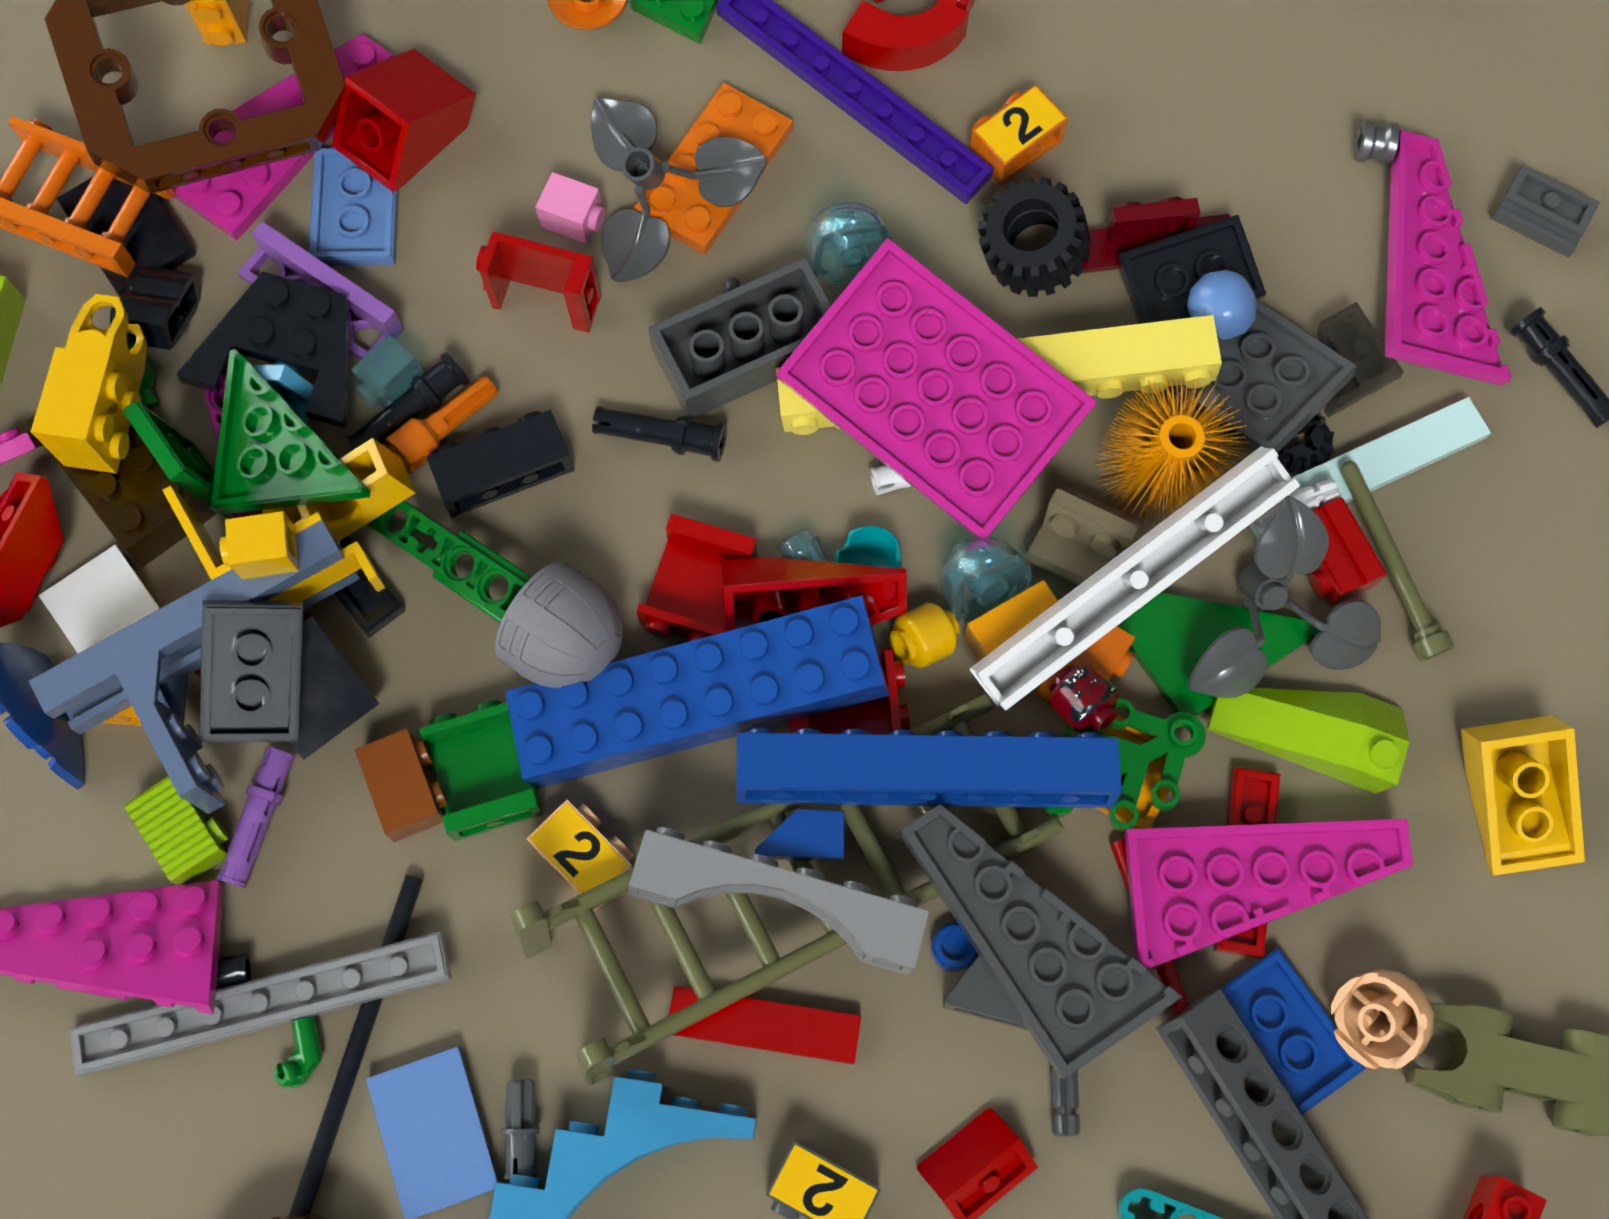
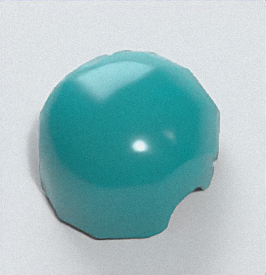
M875 525L854 528L849 532L845 545L840 550H836L835 563L902 568L899 539L889 529Z

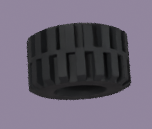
M1028 177L1023 178L1024 184L1016 186L1013 181L1005 185L1007 188L1006 193L1002 195L997 191L991 197L994 205H985L982 211L984 221H979L978 232L981 237L979 242L992 275L996 276L999 284L1003 287L1009 284L1011 292L1018 295L1025 289L1028 297H1038V291L1045 290L1048 296L1056 293L1055 286L1061 284L1065 289L1072 284L1070 279L1072 274L1079 277L1083 272L1082 261L1088 262L1090 249L1088 245H1091V236L1083 206L1080 205L1079 198L1074 192L1069 194L1067 186L1061 182H1058L1053 187L1051 178L1041 177L1040 183H1034L1033 178ZM1045 224L1058 230L1053 240L1038 250L1024 251L1013 247L1016 237L1030 226Z

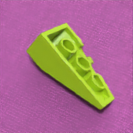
M1253 688L1248 693L1238 697H1215L1206 730L1374 794L1398 785L1410 743L1402 708L1356 692Z

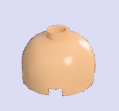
M1380 969L1359 974L1338 989L1331 1004V1015L1335 1013L1337 1029L1334 1030L1338 1043L1351 1058L1368 1068L1398 1069L1404 1067L1425 1050L1434 1032V1012L1428 996L1415 981L1400 972Z

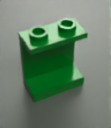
M500 700L487 701L475 706V712L459 717L455 713L443 714L431 719L430 725L419 728L422 739L428 744L437 780L440 781L449 805L444 807L446 815H443L442 819L446 834L454 842L543 815L536 788L522 780L507 702L501 704Z

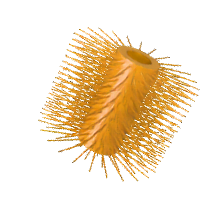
M1182 374L1179 413L1178 381L1176 407L1172 379V399L1166 381L1168 406L1163 389V399L1158 388L1156 389L1159 407L1154 395L1152 396V405L1147 395L1145 398L1148 402L1134 389L1143 399L1141 405L1144 409L1138 404L1137 400H1134L1139 407L1133 404L1135 408L1132 410L1134 412L1135 410L1138 411L1141 417L1139 418L1136 412L1133 414L1128 408L1124 407L1131 415L1125 412L1128 415L1126 419L1115 415L1125 424L1121 426L1116 422H1112V424L1120 428L1117 429L1110 425L1113 427L1112 429H1116L1119 432L1109 430L1114 432L1111 436L1121 440L1107 435L1105 437L1115 442L1104 439L1106 440L1105 442L1113 443L1106 447L1118 448L1105 449L1125 453L1102 452L1111 453L1114 456L1106 455L1111 457L1099 459L1117 461L1096 464L1124 463L1121 465H1104L1113 467L1098 469H1120L1105 474L1130 470L1110 478L1101 479L1107 480L1125 476L1107 484H1114L1125 479L1118 484L1121 486L1116 490L1121 491L1125 487L1130 486L1124 490L1125 493H1128L1124 498H1129L1134 493L1126 508L1148 486L1132 513L1149 488H1151L1143 508L1146 510L1147 505H1149L1146 513L1147 517L1148 511L1150 515L1152 505L1154 509L1156 503L1155 522L1159 501L1157 522L1159 517V524L1162 495L1164 521V511L1166 510L1165 497L1169 517V506L1171 513H1174L1173 500L1177 511L1178 507L1180 508L1179 504L1181 507L1183 503L1185 505L1184 499L1186 503L1189 502L1198 493L1202 492L1203 488L1206 489V487L1212 484L1211 481L1215 482L1217 480L1215 478H1220L1225 474L1224 472H1228L1220 467L1232 469L1229 466L1234 467V465L1225 462L1235 463L1234 461L1223 459V457L1235 458L1215 454L1241 457L1238 454L1227 452H1236L1234 450L1222 449H1244L1226 447L1241 443H1218L1224 441L1243 442L1231 440H1234V438H1246H1222L1237 433L1212 437L1235 428L1245 427L1239 426L1218 430L1235 423H1228L1216 428L1218 425L1230 420L1227 419L1219 424L1215 423L1227 417L1224 415L1210 422L1225 412L1223 411L1217 416L1210 417L1220 405L1218 404L1207 414L1216 398L1195 420L1210 393L1192 418L1191 416L1201 393L1199 392L1197 399L1195 398L1193 402L1196 392L1195 388L1193 397L1191 393L1187 406V381L1185 400L1182 407L1184 386L1182 391ZM1143 436H1148L1151 442L1145 441ZM1191 466L1198 467L1199 471L1193 470ZM1186 471L1190 472L1191 478L1187 475Z

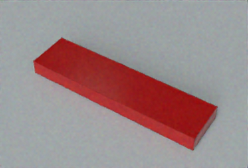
M1234 767L1231 771L1226 826L1276 824L1281 774ZM1267 923L1215 943L1214 951L1263 958L1265 954Z
M674 986L669 1016L698 1001L693 989ZM744 997L671 1036L854 1065L862 1016Z

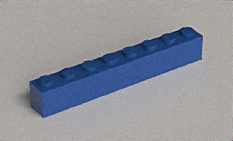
M753 728L748 730L747 733H737L736 803L938 806L941 804L942 806L1113 808L1122 792L1118 738H1104L1102 734L1095 732L1082 733L1076 737H1057L1052 732H1037L1029 737H1014L1003 731H991L982 736H963L961 732L953 730L941 731L936 735H916L915 732L910 730H895L888 735H870L869 732L861 729H850L843 731L841 734H822L821 731L811 728L799 729L794 733H775L768 728Z

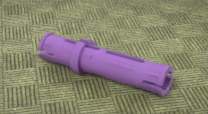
M266 747L253 785L247 786L245 794L248 795V798L216 879L246 888L251 868L267 831L270 818L276 805H281L284 796L280 794L288 771L294 761V755L279 749Z

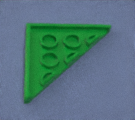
M236 349L230 350L210 510L221 515L370 498L371 491L257 368Z
M1164 592L1159 593L1117 625L1122 630L1136 637L1129 647V651L1135 655V659L1174 712H1186L1195 717L1213 706L1216 697L1193 692L1187 687L1189 677L1199 659L1221 634L1232 628L1247 627L1254 634L1249 609ZM1258 611L1265 638L1264 644L1259 649L1267 657V669L1312 640L1321 631L1303 619Z

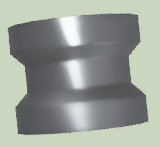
M1363 119L1355 141V161L1366 162L1368 159H1376L1381 165H1391L1398 147L1399 124L1388 122L1382 126L1376 125L1373 120Z

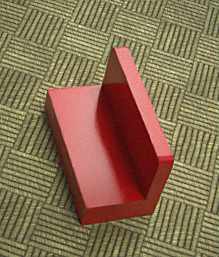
M992 1108L985 1109L917 1165V1171L938 1195L953 1219H977L1038 1168L1021 1139Z

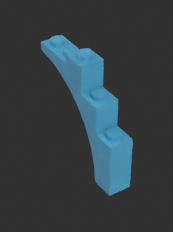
M628 1069L626 1078L614 1076L604 1136L597 1135L599 1125L570 1121L568 1131L555 1129L545 1189L538 1188L540 1178L511 1174L509 1183L496 1182L489 1219H570L579 1206L605 1181L640 1158L679 1143L712 1138L754 1140L757 1119L747 1117V1107L720 1103L718 1113L699 1110L701 1100L672 1096L671 1105H665L663 1100L666 1086L661 1083H655L656 1073Z

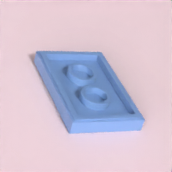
M333 147L320 148L319 151L314 152L309 253L328 266L395 265L399 190L392 192Z
M457 1046L366 1078L404 1219H416L495 1190L496 1182H500L461 1047Z

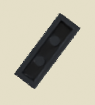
M551 409L545 412L534 411L520 417L518 422L503 428H487L481 431L477 438L461 444H445L439 447L434 454L426 456L442 500L451 518L574 471L570 455Z

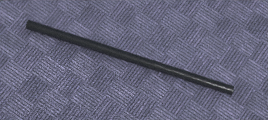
M405 875L381 947L403 941L423 883L422 879ZM383 998L362 1003L288 1216L310 1215Z

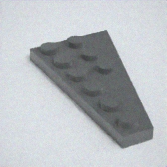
M941 804L898 832L1060 1079L1067 1078L1182 998L1171 987H1166L1146 971L1147 968L1133 957H1128L1109 942L1106 938L1107 936L1047 889L1044 890L1025 875V871L1014 862H1009L986 844L984 838Z

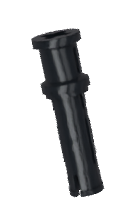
M1540 307L1516 324L1509 332L1513 337L1519 336L1535 355L1533 361L1536 365L1539 364L1541 367L1547 366L1567 390L1568 394L1591 419L1594 426L1598 428L1609 420V398L1568 350L1570 344L1567 336H1560L1544 317L1546 311Z
M444 352L440 355L441 361L424 375H415L410 382L412 386L354 434L349 435L347 439L355 448L371 438L384 444V440L410 419H415L428 407L431 410L439 408L442 405L441 400L460 384L466 386L470 383L469 378L447 352Z
M597 406L593 416V420L598 421L597 424H592V432L594 434L600 433L671 446L672 451L678 455H684L686 452L711 456L712 461L720 462L724 453L727 438V425L725 423H718L716 426L692 422L691 418L686 416L678 417L676 421L606 409L601 406Z

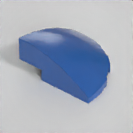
M0 643V714L3 715L7 712L10 715L3 722L27 749H34L45 760L51 757L52 759L48 762L50 769L65 782L79 789L85 784V755L82 735L71 730L68 724L70 719L66 712L54 719L45 714L28 682L53 668V664L47 655L34 648L19 644Z

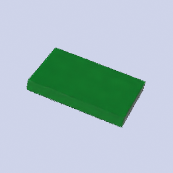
M134 401L122 410L169 480L210 506L215 471L195 442L140 402Z

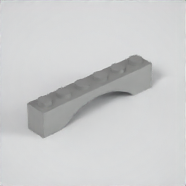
M658 827L656 832L645 830L629 882L628 895L671 908H677L697 899L720 894L752 893L779 898L804 908L826 922L848 943L862 963L907 976L915 969L929 914L928 910L917 908L918 902L902 895H890V899L872 895L870 887L852 881H845L843 886L824 881V874L808 868H797L796 872L778 868V861L763 855L751 854L750 859L731 854L732 849L722 843L704 841L702 846L684 840L685 835L670 828Z

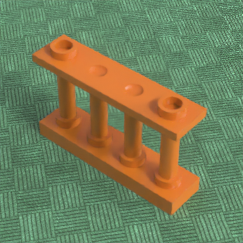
M11 115L8 124L20 138L22 144L0 179V229L128 278L136 263L125 249L126 244L123 241L150 193L96 166L88 154L84 142L54 132L48 125L39 120L31 119L28 122ZM39 150L58 157L57 162L33 203H27L25 206L14 203L11 197ZM76 164L96 171L70 218L65 217L61 221L51 217L48 212ZM117 179L133 185L108 232H102L101 235L88 231L86 226L112 180ZM171 188L154 194L172 200L175 192Z

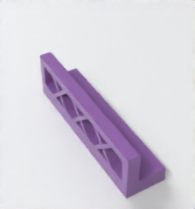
M263 221L251 233L259 248L237 272L240 278L252 285L258 278L255 273L270 258L280 265L281 277L347 295L349 301L348 352L372 368L404 330L396 312ZM288 271L291 272V273L294 274V275H293V276H288ZM353 315L360 320L353 321ZM373 328L382 335L367 352L356 344L355 331Z

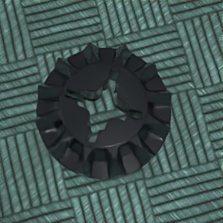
M1315 415L1297 433L1299 435L1302 432H1310L1309 438L1306 441L1308 447L1304 444H1299L1297 447L1293 446L1289 450L1290 440L1278 452L1279 456L1277 458L1287 472L1301 474L1329 460L1334 450V432L1330 431L1327 427L1325 417L1319 418Z

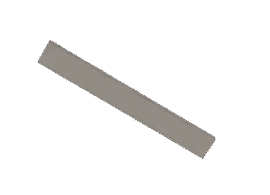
M439 931L217 989L214 1015L198 1012L195 1007L175 1004L174 1008L156 1005L69 1028L75 1076L83 1077L286 1024L301 1018L316 1016L453 980L444 933Z

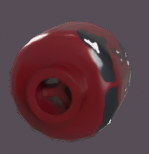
M1071 664L1064 668L1050 684L1049 689L1052 692L1050 705L1052 709L1077 733H1085L1092 729L1101 732L1118 715L1114 708L1119 700V692L1093 665L1083 664L1078 666L1077 664Z

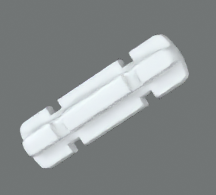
M1327 479L1316 483V486L1313 488L1307 486L1293 491L1288 496L1301 501L1314 510L1319 506L1321 508L1323 505L1340 498L1341 494L1336 482L1332 479ZM1284 499L1256 519L1260 528L1265 529L1275 517Z

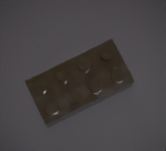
M35 415L26 420L31 428ZM130 424L128 431V454L125 459L120 460L117 474L64 466L51 453L123 550L142 568L187 536L163 489L171 485L198 514L203 524L215 516V513L210 510L207 504L169 480L132 424Z

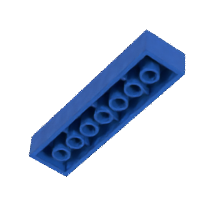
M862 595L609 663L599 675L588 682L582 683L580 681L562 686L561 688H551L534 683L505 691L522 780L537 789L737 736V733H747L748 730L753 728H769L788 723L790 720L811 717L890 696L869 611Z

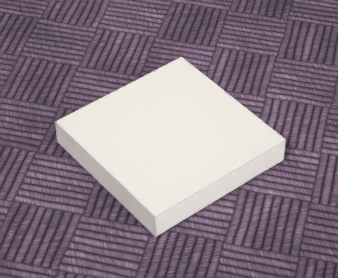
M115 544L38 595L77 653L86 650L161 608L121 549Z

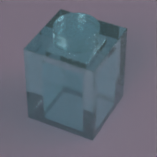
M387 335L351 369L359 384L355 388L359 396L371 407L374 408L379 404L384 409L412 387L410 382L413 381L412 378L415 375H424L419 361L390 335Z

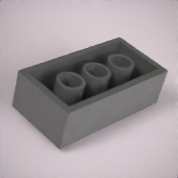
M805 257L648 327L652 350L686 417L693 419L777 381L775 375L776 368L781 367L832 305Z

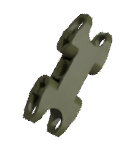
M1430 1003L1434 1012V1026L1444 1031L1451 1040L1453 1057L1449 1066L1442 1071L1418 1068L1414 1070L1408 1069L1407 1084L1434 1094L1448 1103L1487 1112H1502L1504 1092L1554 1103L1552 1127L1585 1136H1609V1036L1583 1030L1564 1029L1561 1049L1511 1038L1514 1016L1510 1013L1480 1005L1459 1006Z

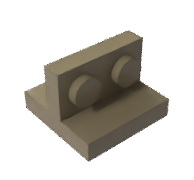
M1065 485L1063 490L1057 488L1053 494L1043 525L1028 549L1025 560L1076 585H1080L1135 543L1142 532L1145 522Z

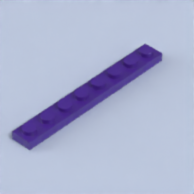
M721 0L716 5L719 17L963 203L967 204L992 178L994 168L774 1Z

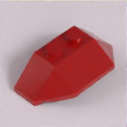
M17 472L10 482V488L0 496V627L22 620L25 612L33 606L37 597L36 591L46 572L56 563L57 551L63 542L48 479L41 475Z

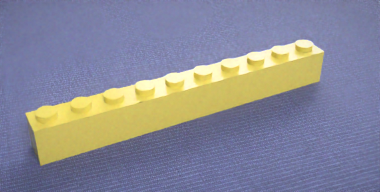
M1214 315L1018 338L1020 342L1089 396L1097 395L1102 399L1115 398L1123 394V392L1134 391V389L1139 390V388L1143 393L1147 391L1148 394H1151V390L1154 393L1153 389L1156 392L1157 388L1161 392L1162 389H1166V381L1168 387L1171 386V379L1172 386H1177V381L1178 385H1181V374L1182 385L1187 387L1188 381V388H1193V386L1196 388L1198 381L1197 388H1200L1204 384L1206 386L1211 381H1216L1222 365ZM777 379L784 432L808 435L816 432L818 428L836 426Z

